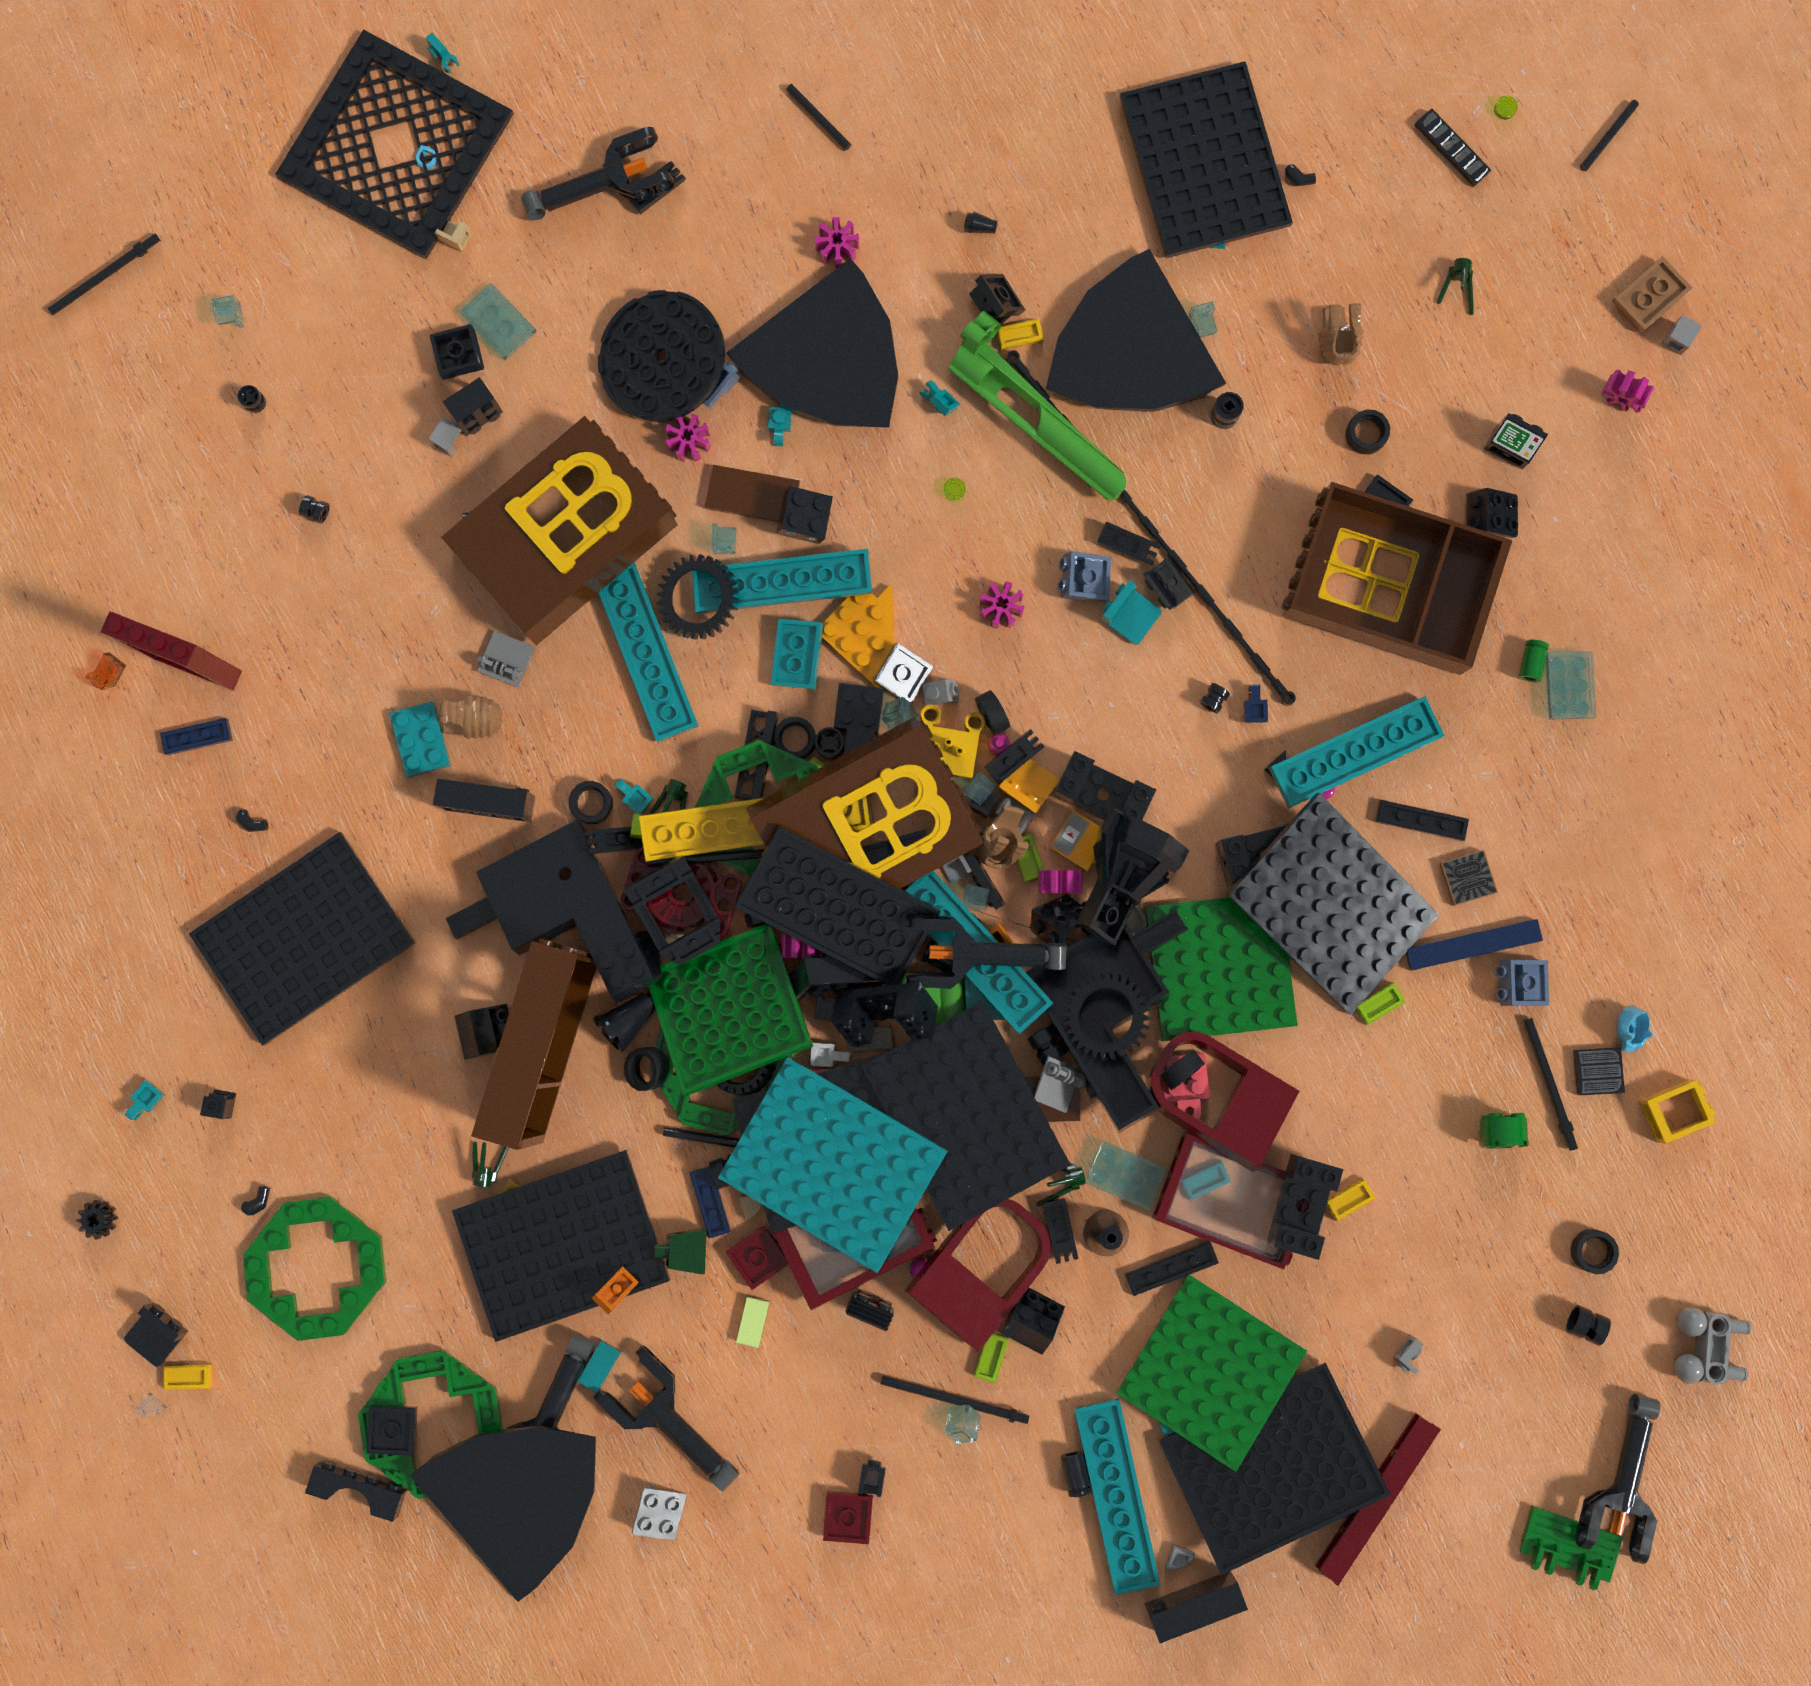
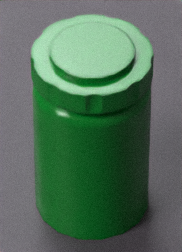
M1530 639L1526 642L1527 647L1524 650L1518 677L1528 682H1541L1549 644L1541 640Z

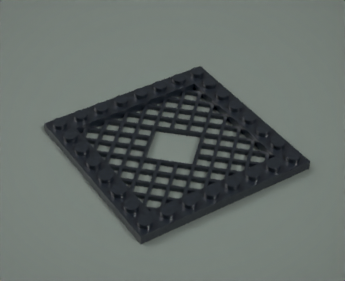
M363 29L275 175L289 185L427 259L438 241L435 234L436 229L443 231L447 222L451 220L514 113L512 109ZM385 68L394 72L395 74L387 76ZM381 69L383 78L372 80L370 71ZM365 74H367L368 82L360 84ZM403 78L414 84L405 87ZM400 79L402 88L390 90L388 81ZM385 82L387 92L376 94L373 85ZM370 87L372 96L361 98L359 89ZM422 88L432 93V95L424 97ZM418 89L420 98L409 101L407 91ZM354 92H356L358 100L349 102ZM403 93L406 102L394 105L392 95ZM389 97L391 106L379 108L377 99ZM440 98L451 103V105L442 107ZM437 99L439 108L428 111L425 102ZM374 101L376 110L365 113L363 103ZM422 103L424 112L413 115L411 105ZM359 105L361 114L350 117L348 107ZM407 107L409 116L398 119L396 109ZM459 108L470 115L461 117ZM455 109L458 118L446 121L444 112ZM343 110H345L346 118L338 120ZM392 111L395 120L383 123L381 113ZM441 113L443 122L431 125L429 116ZM378 115L380 124L369 127L366 118ZM426 117L428 126L417 129L414 120ZM363 119L365 128L354 131L352 121ZM474 119L476 128L465 131L463 121ZM411 121L418 149L421 145L434 146L436 154L424 157L423 151L420 153V161L423 164L424 173L413 175L411 166L417 165V160L380 169L370 132ZM348 123L350 132L339 135L337 125ZM459 123L461 132L450 135L448 126ZM444 127L447 136L435 139L433 130ZM332 128H334L335 136L327 138ZM430 131L432 140L420 143L418 134ZM367 133L369 142L358 145L355 136ZM473 134L468 142L466 136ZM352 137L354 146L343 149L341 139ZM463 137L465 146L454 149L452 140ZM337 141L339 150L328 153L326 143ZM448 141L450 150L439 153L437 144ZM322 146L324 154L316 156ZM370 147L373 156L361 159L359 150ZM356 151L358 160L346 163L344 154ZM461 153L460 157L457 160L455 154ZM341 155L343 164L332 167L330 158ZM452 155L454 165L443 167L441 158ZM437 157L439 169L428 171L426 162ZM326 159L328 168L317 171L315 162ZM374 161L376 171L365 173L363 164ZM359 165L361 175L350 177L348 168ZM408 167L410 177L398 179L396 170ZM344 169L347 178L335 181L333 172ZM393 171L395 181L384 183L381 174ZM450 171L449 175L446 178L444 172ZM330 173L331 180L322 175ZM441 173L443 183L432 186L430 176ZM378 175L380 185L369 187L367 178ZM426 177L429 187L417 190L415 180ZM363 179L365 189L354 191L352 182ZM411 181L414 191L402 194L400 184ZM348 183L350 191L340 185ZM396 185L399 195L387 197L385 188ZM382 189L384 199L373 202L370 192ZM440 189L435 196L433 190ZM430 191L432 201L421 204L419 194ZM367 193L369 201L365 200L359 195ZM415 196L418 205L406 208L404 198ZM401 200L403 209L391 212L389 202ZM386 204L387 211L378 207V205ZM429 207L424 215L423 208ZM419 210L421 219L410 222L408 212ZM404 214L406 221L398 218L397 215Z

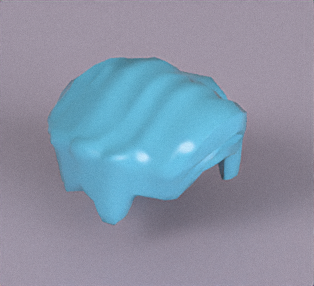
M1629 1005L1618 1016L1616 1032L1624 1052L1631 1053L1645 1045L1648 1038L1653 1037V1033L1649 1030L1651 1023L1647 1011Z

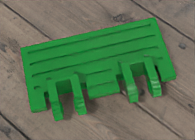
M1531 1506L1520 1548L1521 1553L1531 1555L1533 1546H1535L1530 1565L1531 1569H1539L1544 1551H1547L1549 1553L1544 1567L1545 1574L1551 1575L1556 1565L1575 1571L1577 1562L1580 1561L1575 1575V1583L1577 1585H1583L1589 1566L1593 1567L1589 1580L1590 1589L1597 1590L1600 1580L1610 1583L1622 1544V1536L1600 1529L1597 1542L1592 1548H1581L1577 1546L1575 1539L1579 1521Z

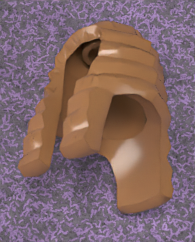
M1338 304L1329 305V307L1323 308L1324 326L1318 333L1321 344L1320 349L1323 351L1322 356L1333 365H1347L1356 360L1357 355L1360 353L1359 348L1362 346L1361 340L1364 330L1360 325L1361 304H1349L1350 326L1345 318V307H1341Z
M470 694L459 702L442 700L439 714L440 723H443L442 733L463 734L467 739L490 737L492 734L497 733L501 728L503 716L499 704L495 703L493 699H488L486 696L481 697L478 694Z
M1002 806L999 816L985 829L984 835H982L984 843L979 846L978 851L986 866L993 869L1008 868L1020 859L1028 849L1029 845L1023 841L1019 829L1020 819L1025 812L1024 810L1013 806Z

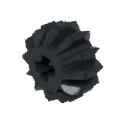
M100 1200L84 1204L85 1210L78 1211L82 1218L75 1221L78 1224H82L78 1231H86L85 1237L90 1238L93 1236L95 1240L101 1239L102 1235L104 1237L109 1236L110 1230L117 1227L112 1222L119 1218L112 1215L116 1208H108L109 1202L104 1201L101 1203Z

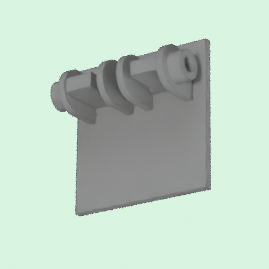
M494 631L484 656L480 655L477 663L480 665L477 672L519 688L535 646Z
M1048 1056L1034 1095L1036 1101L1066 1113L1075 1087H1083L1086 1084L1084 1075L1080 1074L1081 1070Z
M647 1485L646 1488L643 1487L631 1534L675 1540L687 1494L657 1490L653 1485Z

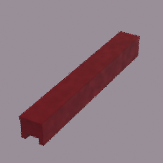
M1417 1413L1414 1414L1379 1467V1471L1391 1495L1348 1515L1315 1564V1567L1319 1569L1318 1571L1332 1580L1337 1586H1339L1441 1430Z

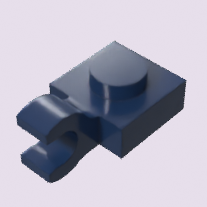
M1252 684L1249 686L1250 700L1244 701V724L1267 723V700H1261L1260 684Z

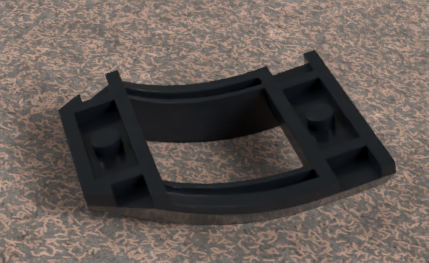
M683 855L672 858V861L637 881H631L623 889L660 955L678 965L684 964L719 944L721 922ZM685 881L708 922L668 943L646 903Z

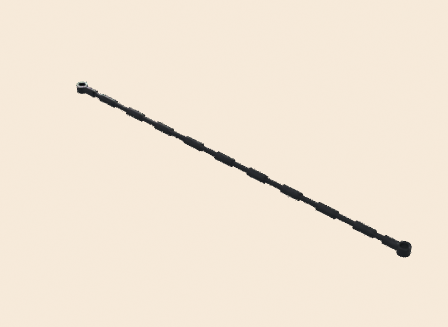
M1016 350L1009 351L1006 357L1007 363L1014 366L1022 377H1025L1031 386L1069 421L1053 404L1050 396L1039 382L1034 380L1029 374L1030 371L1020 360L1019 353ZM1015 355L1017 359L1012 361L1009 357ZM1124 489L1119 496L1122 501L1128 504L1134 511L1143 527L1152 538L1155 537L1178 570L1183 572L1193 584L1194 590L1208 607L1210 606L1222 620L1223 626L1236 641H1239L1261 673L1266 675L1272 682L1271 685L1281 696L1282 704L1285 706L1292 705L1296 700L1295 694L1288 691L1280 680L1272 675L1271 669L1259 654L1251 649L1243 639L1242 633L1229 618H1226L1214 603L1215 600L1192 576L1187 569V565L1174 550H1171L1159 535L1160 532L1147 516L1142 514L1133 503L1132 497ZM1285 695H1290L1292 697V701L1287 702L1285 700Z

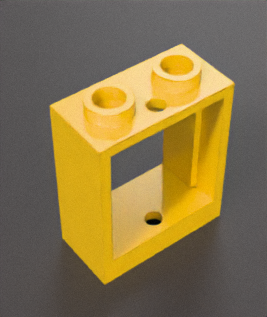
M1697 1080L1684 1081L1639 1100L1658 1143H1669L1716 1123L1714 1119L1715 1112L1704 1097L1706 1094L1705 1089ZM1690 1090L1702 1120L1670 1132L1658 1102Z

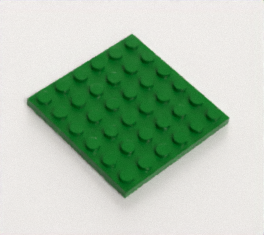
M1229 897L1145 907L1147 926L1177 910L1181 920L1188 927V931L1151 952L1152 965L1169 991V998L1157 1004L1162 1042L1171 1041L1177 1035L1185 1032H1200L1208 1036L1298 1026L1289 956Z
M767 923L723 940L682 965L672 961L661 965L662 978L649 986L681 1092L685 1097L813 1047L773 927Z
M1188 1274L1116 1393L1236 1472L1306 1355L1307 1350Z

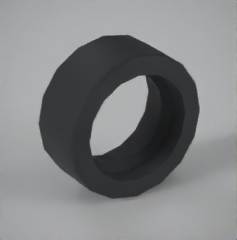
M1366 409L1358 412L1353 416L1346 428L1348 445L1360 454H1372L1379 451L1386 444L1390 436L1388 419L1376 410ZM1370 420L1379 426L1381 435L1377 442L1365 444L1356 437L1355 428L1360 421Z
M991 690L975 698L980 714L983 715L986 725L994 735L1010 728L1009 719L998 698Z
M789 717L777 725L774 732L776 748L802 759L808 757L815 748L816 733L813 726L806 719ZM800 726L806 730L808 742L802 750L790 751L783 745L782 735L788 727Z
M584 781L576 785L571 791L569 808L572 815L579 821L586 824H598L610 815L613 808V798L609 790L601 783ZM586 790H596L602 794L604 806L596 815H585L578 807L579 796Z
M655 1047L637 1048L626 1057L624 1074L630 1086L637 1091L654 1090L661 1087L666 1081L668 1063L663 1053ZM643 1056H646L651 1061L653 1067V1074L649 1082H646L640 1073L639 1064Z
M1192 1050L1161 1075V1078L1173 1090L1198 1071L1205 1063Z
M1588 1229L1578 1233L1573 1239L1571 1257L1581 1270L1593 1274H1605L1617 1264L1619 1248L1615 1239L1608 1233L1596 1229ZM1591 1238L1601 1239L1607 1246L1608 1253L1606 1259L1599 1265L1588 1264L1582 1256L1583 1245Z

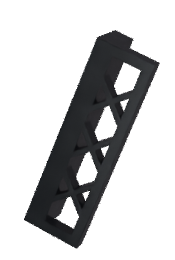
M751 710L745 745L750 744V741L759 736L762 742L769 745L773 744L778 719L777 712ZM755 716L766 718L765 728L759 732L754 726ZM754 729L756 734L752 736V731ZM767 761L757 765L756 771L751 775L747 770L739 772L734 797L747 800L762 798L769 765ZM744 772H745V773L747 774V776H748V777H746L745 779H743V777H744ZM750 779L753 783L752 794L740 793L742 784Z

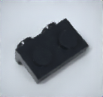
M1169 557L1151 571L1143 574L1146 578V585L1150 590H1155L1159 596V603L1165 609H1175L1195 593Z

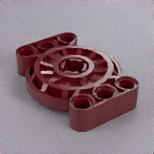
M644 847L639 848L634 854L624 888L633 881L635 875L640 873L645 876L661 867H647V863H641L640 857L644 853ZM712 862L707 863L714 870L713 873H710L703 866L704 863L688 864L723 923L724 928L720 932V938L724 937L729 931L736 908L734 904L741 893L742 881L737 875L731 873L721 877L720 872ZM731 878L736 879L737 887L734 890H727L725 886L727 880ZM674 888L647 902L650 911L659 919L658 925L661 930L669 934L685 935L690 931H683V928L695 925L699 927L702 921L708 922L690 889L688 897L682 901L676 900L673 893ZM623 891L620 899L623 908L635 912L634 907L627 905L628 897ZM722 900L730 902V908L726 912L719 910V903ZM668 924L672 927H677V931L668 930L664 926Z

